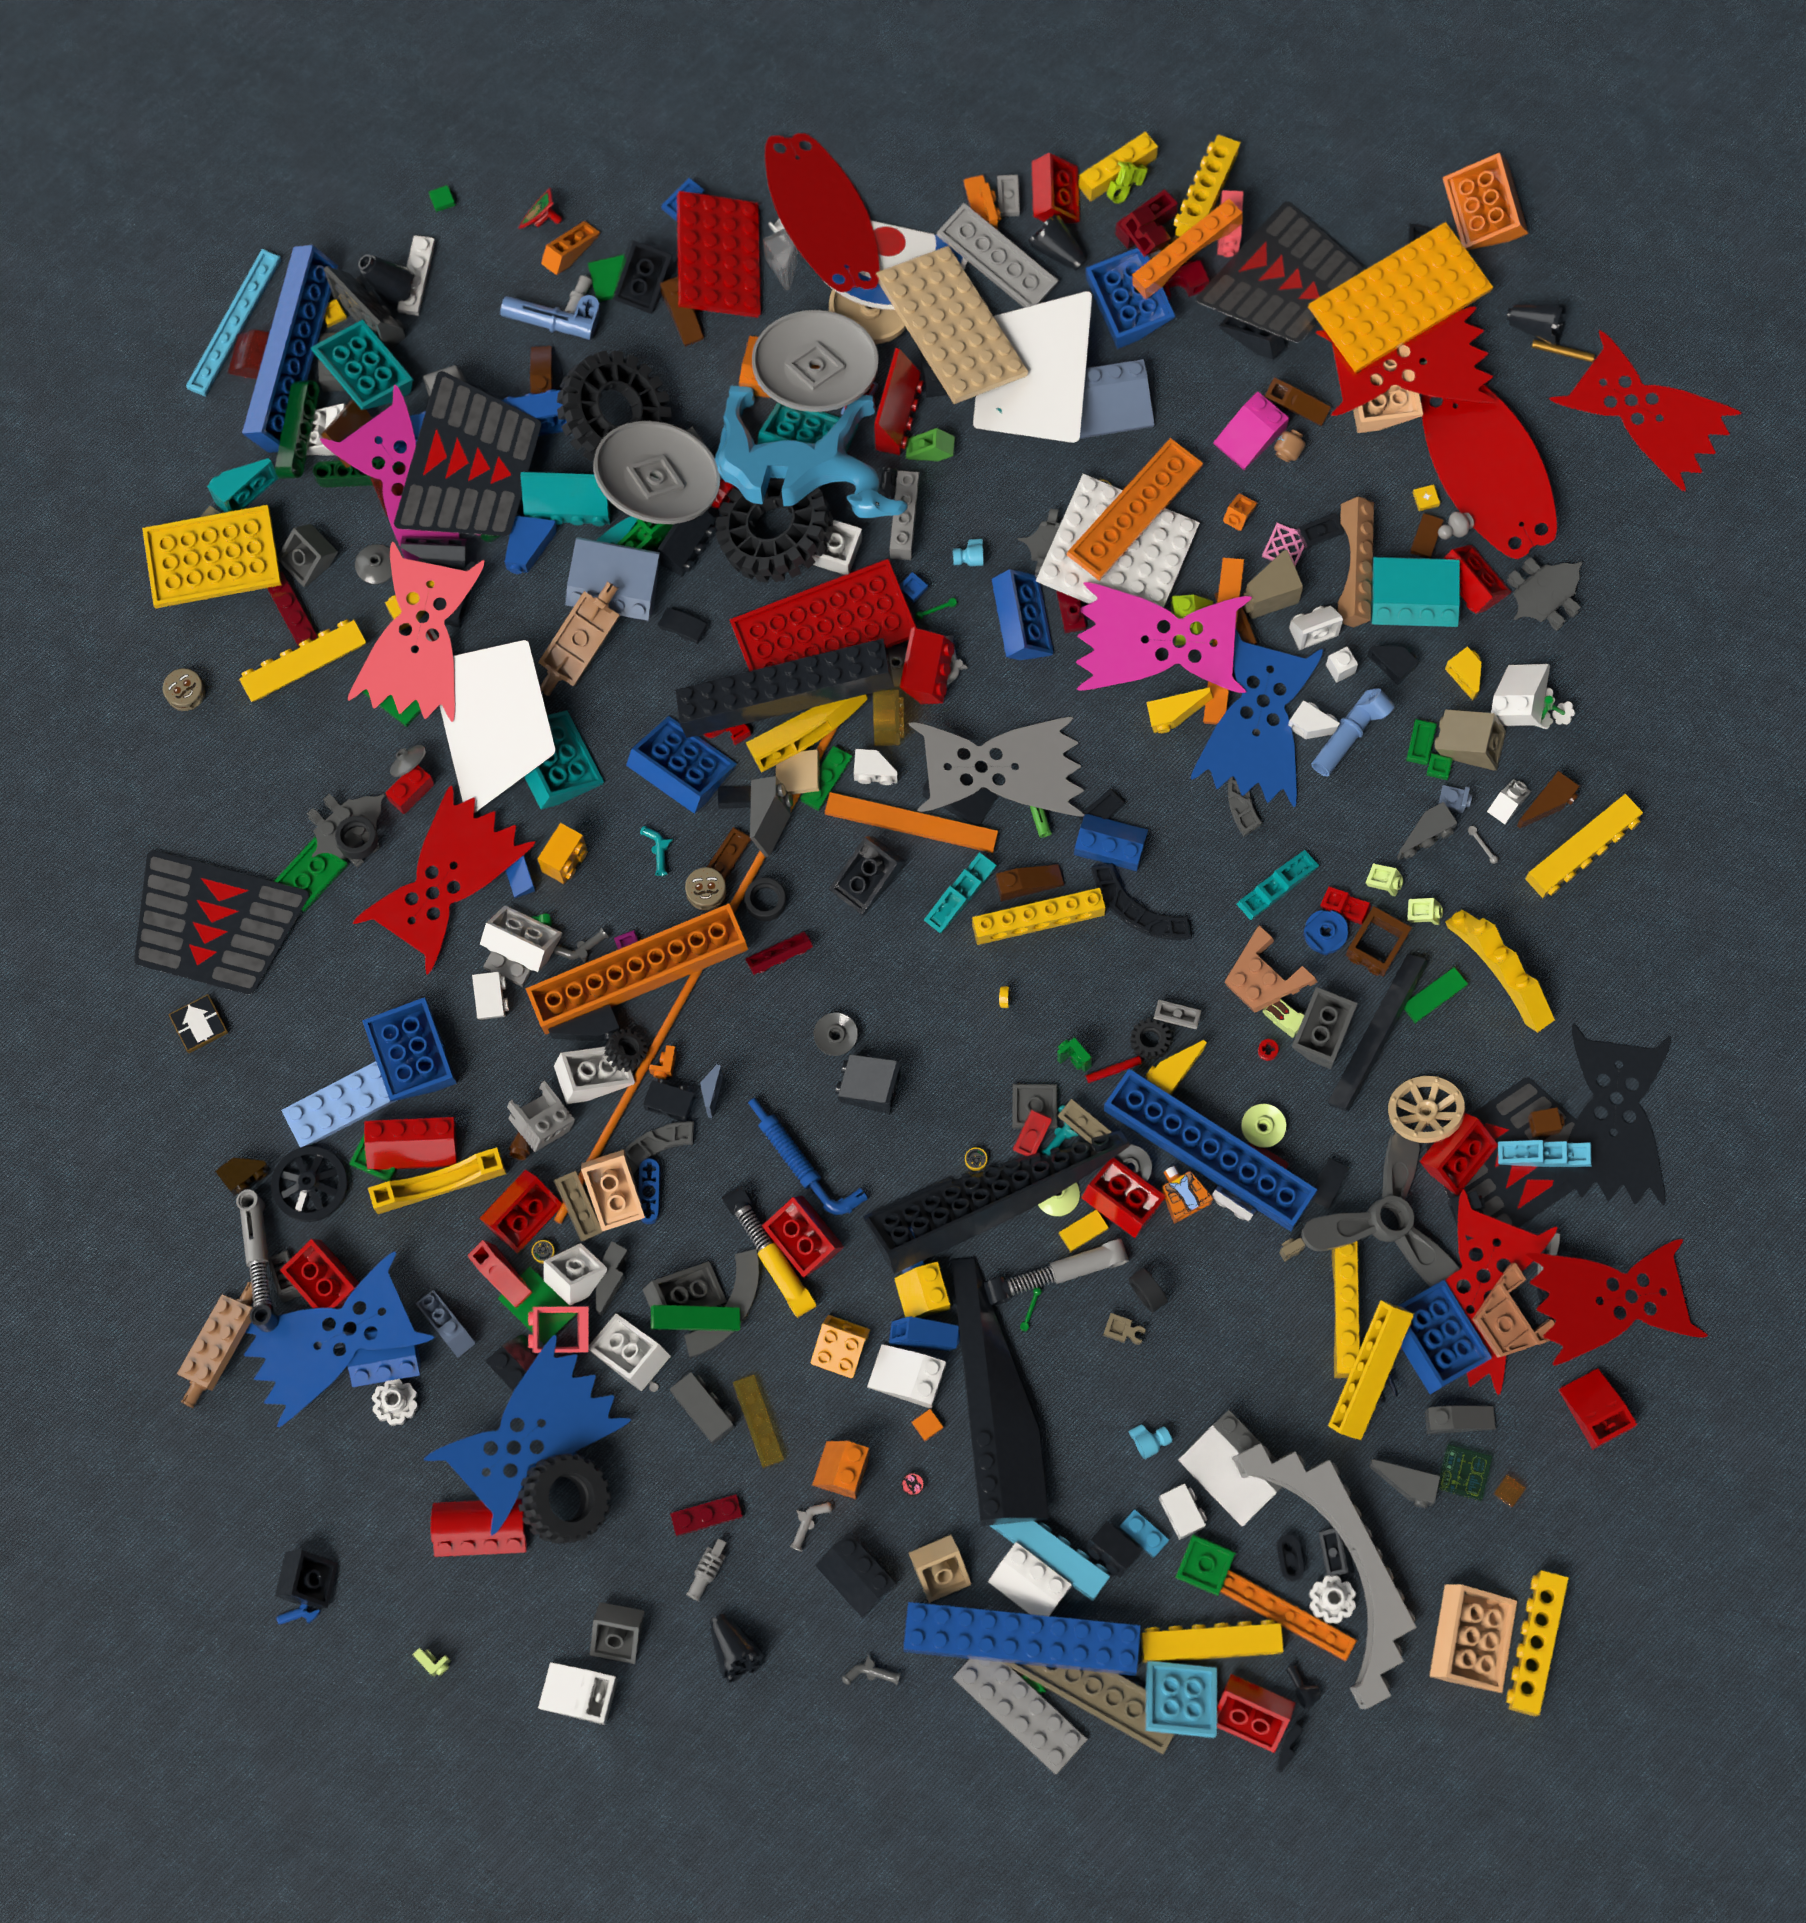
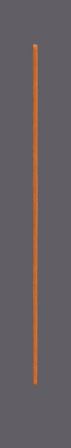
M838 727L820 741L817 747L819 761ZM801 793L792 794L793 806H791V811L794 808ZM761 851L757 854L730 903L733 913L736 912L748 886L752 883L766 858ZM703 969L690 974L646 1053V1057L633 1077L634 1085L627 1087L587 1161L600 1156ZM580 1171L578 1178L583 1186L585 1180L582 1171ZM564 1202L554 1218V1221L562 1224L568 1213Z

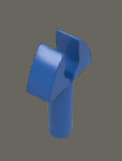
M301 1604L298 1609L277 1616V1622L281 1625L303 1617L306 1618L309 1624L318 1617L321 1610L309 1613L305 1611L308 1605Z

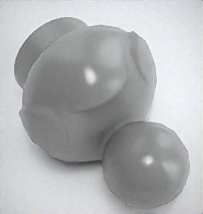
M1453 512L1449 517L1448 525H1442L1439 528L1438 535L1442 539H1449L1452 535L1455 537L1465 536L1468 530L1474 526L1472 516L1469 513Z

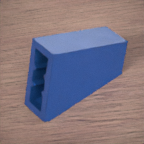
M515 516L505 557L507 570L515 574L528 573L557 533L555 521Z
M909 1316L891 1322L889 1344L949 1351L956 1349L959 1344V1326Z

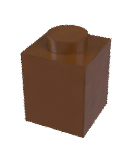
M1558 1108L1531 1112L1528 1116L1533 1139L1559 1134L1562 1127H1564L1563 1115L1559 1114Z

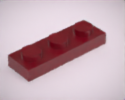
M803 931L746 958L745 961L753 975L765 972L776 964H782L795 955L804 954L813 946Z
M737 1495L670 1513L676 1537L743 1518Z

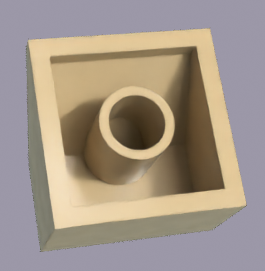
M951 1535L909 1553L929 1603L971 1585L960 1552Z

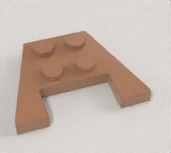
M1260 926L1255 930L1225 980L1226 986L1254 1013L1280 1001V998L1290 993L1293 995L1299 992V989L1307 985L1312 986L1317 982L1316 978L1303 966L1285 981L1266 964L1259 955L1274 940Z
M1511 1263L1472 1319L1497 1357L1550 1341L1545 1339L1543 1335L1555 1324L1552 1319H1548L1535 1330H1532L1515 1304L1509 1292L1526 1280L1516 1263Z

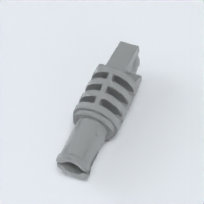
M718 1539L713 1549L707 1547L694 1572L696 1577L686 1594L687 1596L696 1601L700 1600L707 1584L713 1582L726 1557L721 1554L726 1542Z

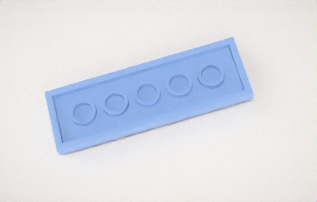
M375 1061L281 1111L300 1148L311 1146L395 1101L390 1102L377 1062Z

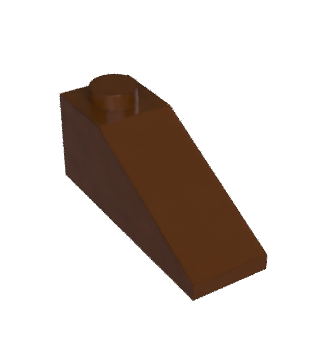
M678 277L660 283L662 296L684 347L704 340L693 309L678 307Z
M552 346L531 347V393L541 394L548 390H554Z
M1558 771L1521 817L1517 827L1523 828L1563 810L1567 804L1572 805L1579 796L1576 793L1579 785Z
M1059 865L1016 868L996 873L995 879L1001 902L1064 886Z

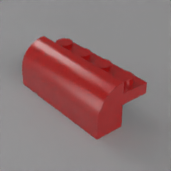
M516 1499L503 1525L493 1536H491L493 1513L482 1501L433 1503L431 1511V1542H433L434 1557L526 1553V1524L522 1519L525 1514L524 1511H519L522 1499Z

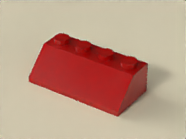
M454 1117L364 1121L367 1169L388 1170L391 1167L395 1169L438 1168L457 1164V1131Z

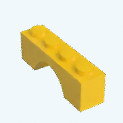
M1144 132L1079 175V188L1090 202L1105 193L1110 182L1118 177L1121 169L1118 162H1132L1136 167H1139L1140 164L1146 166L1156 159L1158 146Z

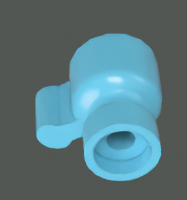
M969 539L965 550L953 548L954 565L967 563L971 567L984 566L982 539Z
M1143 1425L1129 1430L1131 1438L1144 1459L1158 1453L1160 1446L1172 1443V1438L1164 1426L1157 1429L1155 1434L1150 1433Z

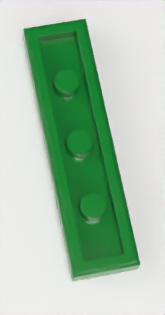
M652 1305L651 1329L739 1331L740 1308Z

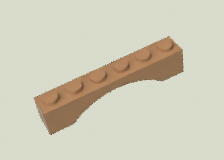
M1361 497L1353 498L1341 504L1340 524L1345 529L1349 539L1351 560L1347 582L1338 601V613L1343 618L1342 624L1350 627H1356L1371 621L1374 502Z

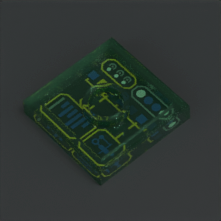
M1447 1444L1437 1490L1482 1501L1492 1456Z

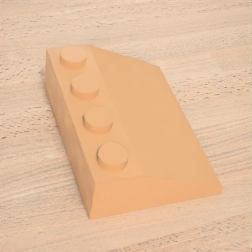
M1402 345L1398 347L1397 353L1401 357H1407L1410 354V349ZM1389 359L1384 362V368L1387 371H1394L1397 368V364L1394 360ZM1405 370L1402 373V378L1410 382L1414 380L1415 374L1411 370ZM1373 374L1370 381L1373 385L1378 386L1383 383V377L1380 374ZM1392 385L1382 395L1353 409L1358 433L1378 431L1423 416L1419 394L1405 390L1397 385Z
M1445 1585L1430 1677L1502 1693L1517 1601L1465 1585Z

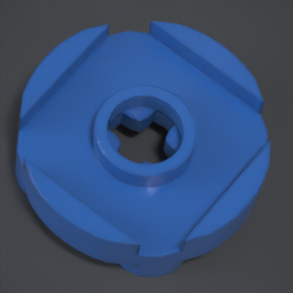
M1321 910L1313 913L1308 918L1303 934L1306 943L1311 949L1322 955H1328L1337 952L1344 946L1348 936V926L1345 919L1339 913ZM1321 928H1330L1331 936H1323Z

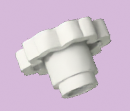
M400 1379L386 1381L384 1387L378 1386L372 1396V1400L375 1402L373 1412L380 1421L387 1420L391 1426L403 1425L406 1418H413L415 1411L418 1409V1404L414 1401L417 1398V1392L410 1383L403 1384Z
M1326 1576L1322 1583L1316 1582L1309 1592V1597L1313 1600L1309 1607L1315 1617H1323L1327 1624H1338L1341 1622L1342 1617H1350L1356 1607L1355 1602L1352 1600L1355 1596V1591L1349 1582L1341 1583V1579L1338 1576Z

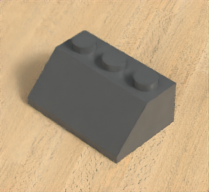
M1316 987L1292 1048L1309 1061L1331 1069L1357 1003Z

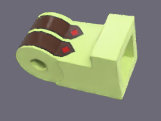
M1281 999L1263 1009V1013L1276 1026L1292 1038L1295 1037L1304 1018L1302 1013H1297Z

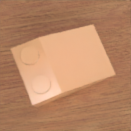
M625 1150L582 1163L581 1171L602 1231L645 1218Z

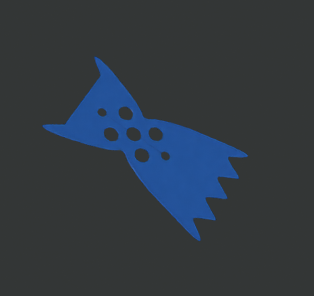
M1235 629L1233 666L1237 683L1245 689L1246 693H1242L1241 698L1231 705L1216 725L1194 767L1191 780L1201 775L1207 769H1210L1216 789H1219L1229 778L1234 776L1242 796L1255 784L1259 783L1267 803L1280 790L1284 789L1289 801L1295 807L1297 798L1295 746L1292 729L1288 725L1289 718L1284 706L1296 696L1316 668L1323 649L1318 650L1305 659L1245 643L1241 640ZM1269 665L1273 666L1274 672L1268 673L1266 667ZM1249 676H1256L1259 679L1260 684L1257 688H1250L1247 685V678ZM1276 683H1282L1286 686V693L1284 695L1278 696L1274 693L1273 687ZM1265 694L1269 697L1270 703L1267 707H1261L1257 704V697L1259 695ZM1243 706L1252 708L1253 716L1251 718L1245 719L1241 716L1240 710ZM1270 713H1275L1279 716L1280 722L1278 725L1271 726L1267 723V716ZM1254 729H1259L1260 735L1254 736L1252 734V731Z
M396 1252L386 1256L371 1270L349 1295L341 1309L315 1308L279 1315L277 1327L270 1332L261 1331L252 1322L249 1324L245 1333L254 1334L256 1337L244 1353V1356L266 1359L254 1380L275 1382V1386L264 1403L286 1405L277 1427L284 1425L324 1391L350 1363L356 1350L360 1348L379 1350L425 1343L434 1338L432 1335L414 1331L390 1278L388 1270L395 1258ZM358 1301H363L366 1304V1311L361 1315L353 1312V1305ZM383 1307L386 1309V1313L380 1316L378 1310ZM332 1317L336 1322L335 1328L331 1331H325L322 1327L324 1319ZM347 1322H354L357 1329L353 1335L348 1336L343 1332V1327ZM374 1326L377 1329L378 1334L375 1339L367 1340L364 1337V1331L367 1327ZM317 1341L322 1343V1347L319 1350L314 1349V1343ZM339 1342L344 1343L347 1347V1351L343 1356H336L333 1353V1347Z
M556 1335L552 1336L515 1388L503 1413L499 1430L483 1432L441 1447L424 1458L425 1461H447L493 1513L491 1536L500 1529L509 1515L519 1491L523 1487L521 1482L527 1476L529 1465L536 1464L540 1460L551 1456L572 1454L620 1429L631 1421L630 1418H608L614 1399L613 1395L599 1398L590 1397L595 1375L578 1378L572 1377L577 1354L554 1358ZM521 1418L524 1421V1429L520 1432H514L510 1428L512 1419ZM539 1419H544L546 1425L542 1428L537 1425ZM513 1440L520 1442L521 1451L516 1455H511L507 1451V1444ZM534 1440H540L544 1444V1450L540 1454H534L530 1450V1443ZM488 1441H493L498 1446L497 1453L491 1456L487 1455L483 1449ZM509 1463L515 1464L518 1468L517 1475L513 1478H508L503 1473L505 1465ZM484 1468L490 1469L491 1473L488 1477L482 1475Z

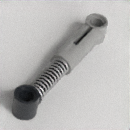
M244 1190L237 1196L236 1204L240 1209L246 1265L250 1268L249 1271L251 1272L250 1279L254 1307L250 1312V1320L261 1331L270 1332L277 1327L279 1318L274 1312L273 1305L270 1302L271 1299H269L271 1296L269 1295L268 1270L266 1269L269 1258L263 1217L265 1203L254 1191ZM254 1200L253 1204L247 1207L248 1203ZM268 1314L266 1320L261 1322L262 1317Z
M1122 1239L1107 1242L1101 1247L1052 1262L1048 1268H1041V1271L1037 1269V1272L1033 1271V1273H1026V1275L1022 1274V1277H1014V1280L1013 1278L1007 1280L1005 1277L990 1280L983 1285L990 1305L997 1306L1012 1299L1011 1296H1014L1016 1293L1019 1294L1020 1291L1023 1293V1290H1031L1030 1288L1034 1289L1035 1286L1038 1288V1285L1042 1287V1284L1046 1285L1045 1283L1049 1284V1282L1053 1283L1054 1281L1056 1284L1105 1268L1118 1267L1129 1262Z

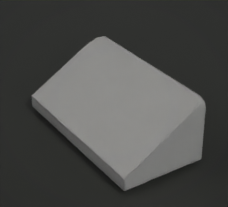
M1158 1000L1154 1019L1197 1030L1201 1010Z

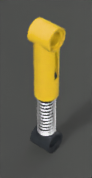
M740 1185L723 1195L721 1198L732 1216L736 1215L748 1236H751L750 1239L753 1240L754 1246H757L756 1249L759 1250L757 1255L786 1298L794 1315L798 1318L815 1308L816 1303L799 1280L785 1255L775 1242L772 1243L773 1241H770V1237H768V1234H765L766 1231H763L764 1228L761 1227L762 1224H759L760 1221H757V1217L755 1218L756 1214H753L754 1211L750 1207L752 1203L742 1186Z

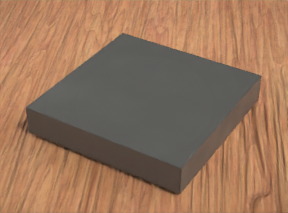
M1013 1084L1012 1129H1022L1031 1109L1051 1117L1052 1121L1048 1129H1056L1057 1085Z

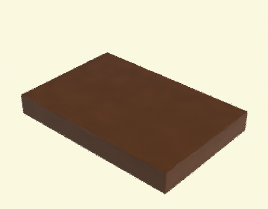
M351 399L323 431L321 436L324 439L342 442L373 418L366 409L361 410L356 402ZM339 458L346 468L351 466L350 464Z

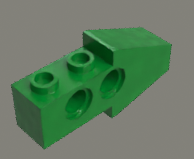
M638 519V524L617 545L649 551L655 547L658 549L674 524H656Z

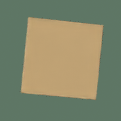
M817 749L801 751L776 765V777L781 784H784L789 794L820 791L819 751Z

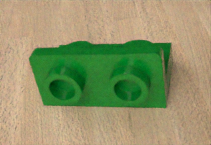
M1075 1037L1070 1041L1066 1039L1058 1046L1057 1058L1060 1064L1071 1056L1070 1061L1077 1070L1081 1068L1085 1073L1091 1068L1092 1057Z

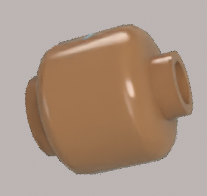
M1295 430L1282 432L1274 445L1275 455L1289 463L1291 460L1296 461L1305 447V442L1301 439L1303 435Z

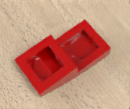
M1328 887L1320 905L1329 912L1335 911L1343 918L1361 925L1364 923L1371 908L1369 902L1350 897L1348 892Z

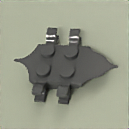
M1050 508L1048 520L1042 522L1033 535L1026 538H1018L1019 541L1024 542L1029 547L1032 555L1031 560L1038 561L1035 571L1036 578L1060 527V523H1056L1058 518V510Z
M1530 557L1524 562L1525 565L1522 566L1523 570L1531 575L1528 579L1524 580L1515 570L1507 579V582L1512 587L1517 588L1514 591V596L1518 602V613L1514 620L1524 616L1535 618L1540 622L1548 619L1550 625L1558 631L1563 626L1565 620L1556 610L1563 606L1566 613L1573 618L1581 608L1571 597L1576 594L1575 588L1579 581V568L1582 562L1576 564L1562 563L1555 566L1544 565L1540 568Z
M328 794L323 800L324 804L333 814L324 820L314 808L307 813L310 821L317 826L313 830L317 838V849L312 857L321 853H330L340 859L348 858L342 854L337 846L335 839L336 828L341 821L355 815L369 819L376 829V822L381 813V801L384 794L377 797L365 796L355 800L348 799L342 806L338 804L332 795ZM363 827L352 828L344 836V842L350 848H358L369 840V832ZM379 843L373 853L380 849ZM348 858L357 868L364 863L362 859Z

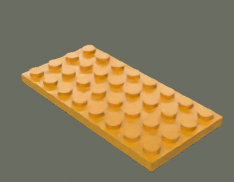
M1444 222L1309 303L1308 308L1354 372L1357 373L1492 291L1493 286L1448 224Z

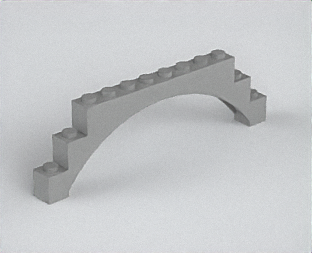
M1261 1443L1231 1457L1242 1478L1251 1476L1264 1479L1297 1494L1316 1508L1330 1522L1344 1541L1360 1574L1365 1592L1368 1623L1366 1650L1362 1667L1355 1685L1350 1687V1690L1360 1709H1368L1390 1697L1391 1695L1388 1691L1390 1689L1389 1684L1380 1674L1404 1662L1401 1657L1403 1655L1402 1651L1393 1640L1415 1629V1618L1412 1612L1406 1609L1403 1603L1404 1596L1395 1587L1389 1568H1385L1381 1560L1383 1558L1381 1551L1377 1546L1374 1547L1370 1539L1372 1538L1370 1530L1360 1520L1361 1513L1358 1507L1352 1504L1349 1498V1489L1345 1484L1341 1483L1338 1477L1340 1473L1337 1466L1328 1460L1305 1471V1462L1296 1452L1289 1453L1271 1463L1269 1460L1271 1455L1265 1446L1263 1447Z

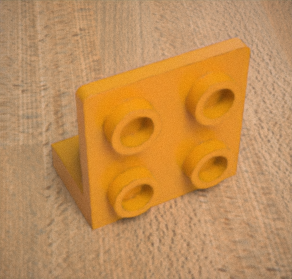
M828 1315L822 1324L811 1364L853 1378L863 1346L868 1339L871 1329Z

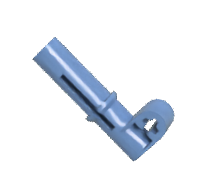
M592 295L583 296L579 300L575 314L561 311L559 307L553 309L505 296L500 315L547 328L552 333L558 331L591 340L600 317L598 300ZM588 310H589V317H590V318H587V317H586V311H588Z
M1379 688L1366 690L1346 718L1339 721L1340 726L1311 763L1313 769L1319 774L1328 777L1358 737H1362L1363 729L1369 721L1382 719L1390 714L1395 707L1394 702Z

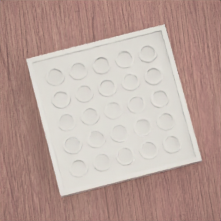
M1083 474L1040 569L1036 582L1088 604L1096 601L1097 597L1083 584L1084 582L1099 584L1131 594L1164 608L1199 522L1165 508L1099 581L1069 558L1067 552L1123 490Z

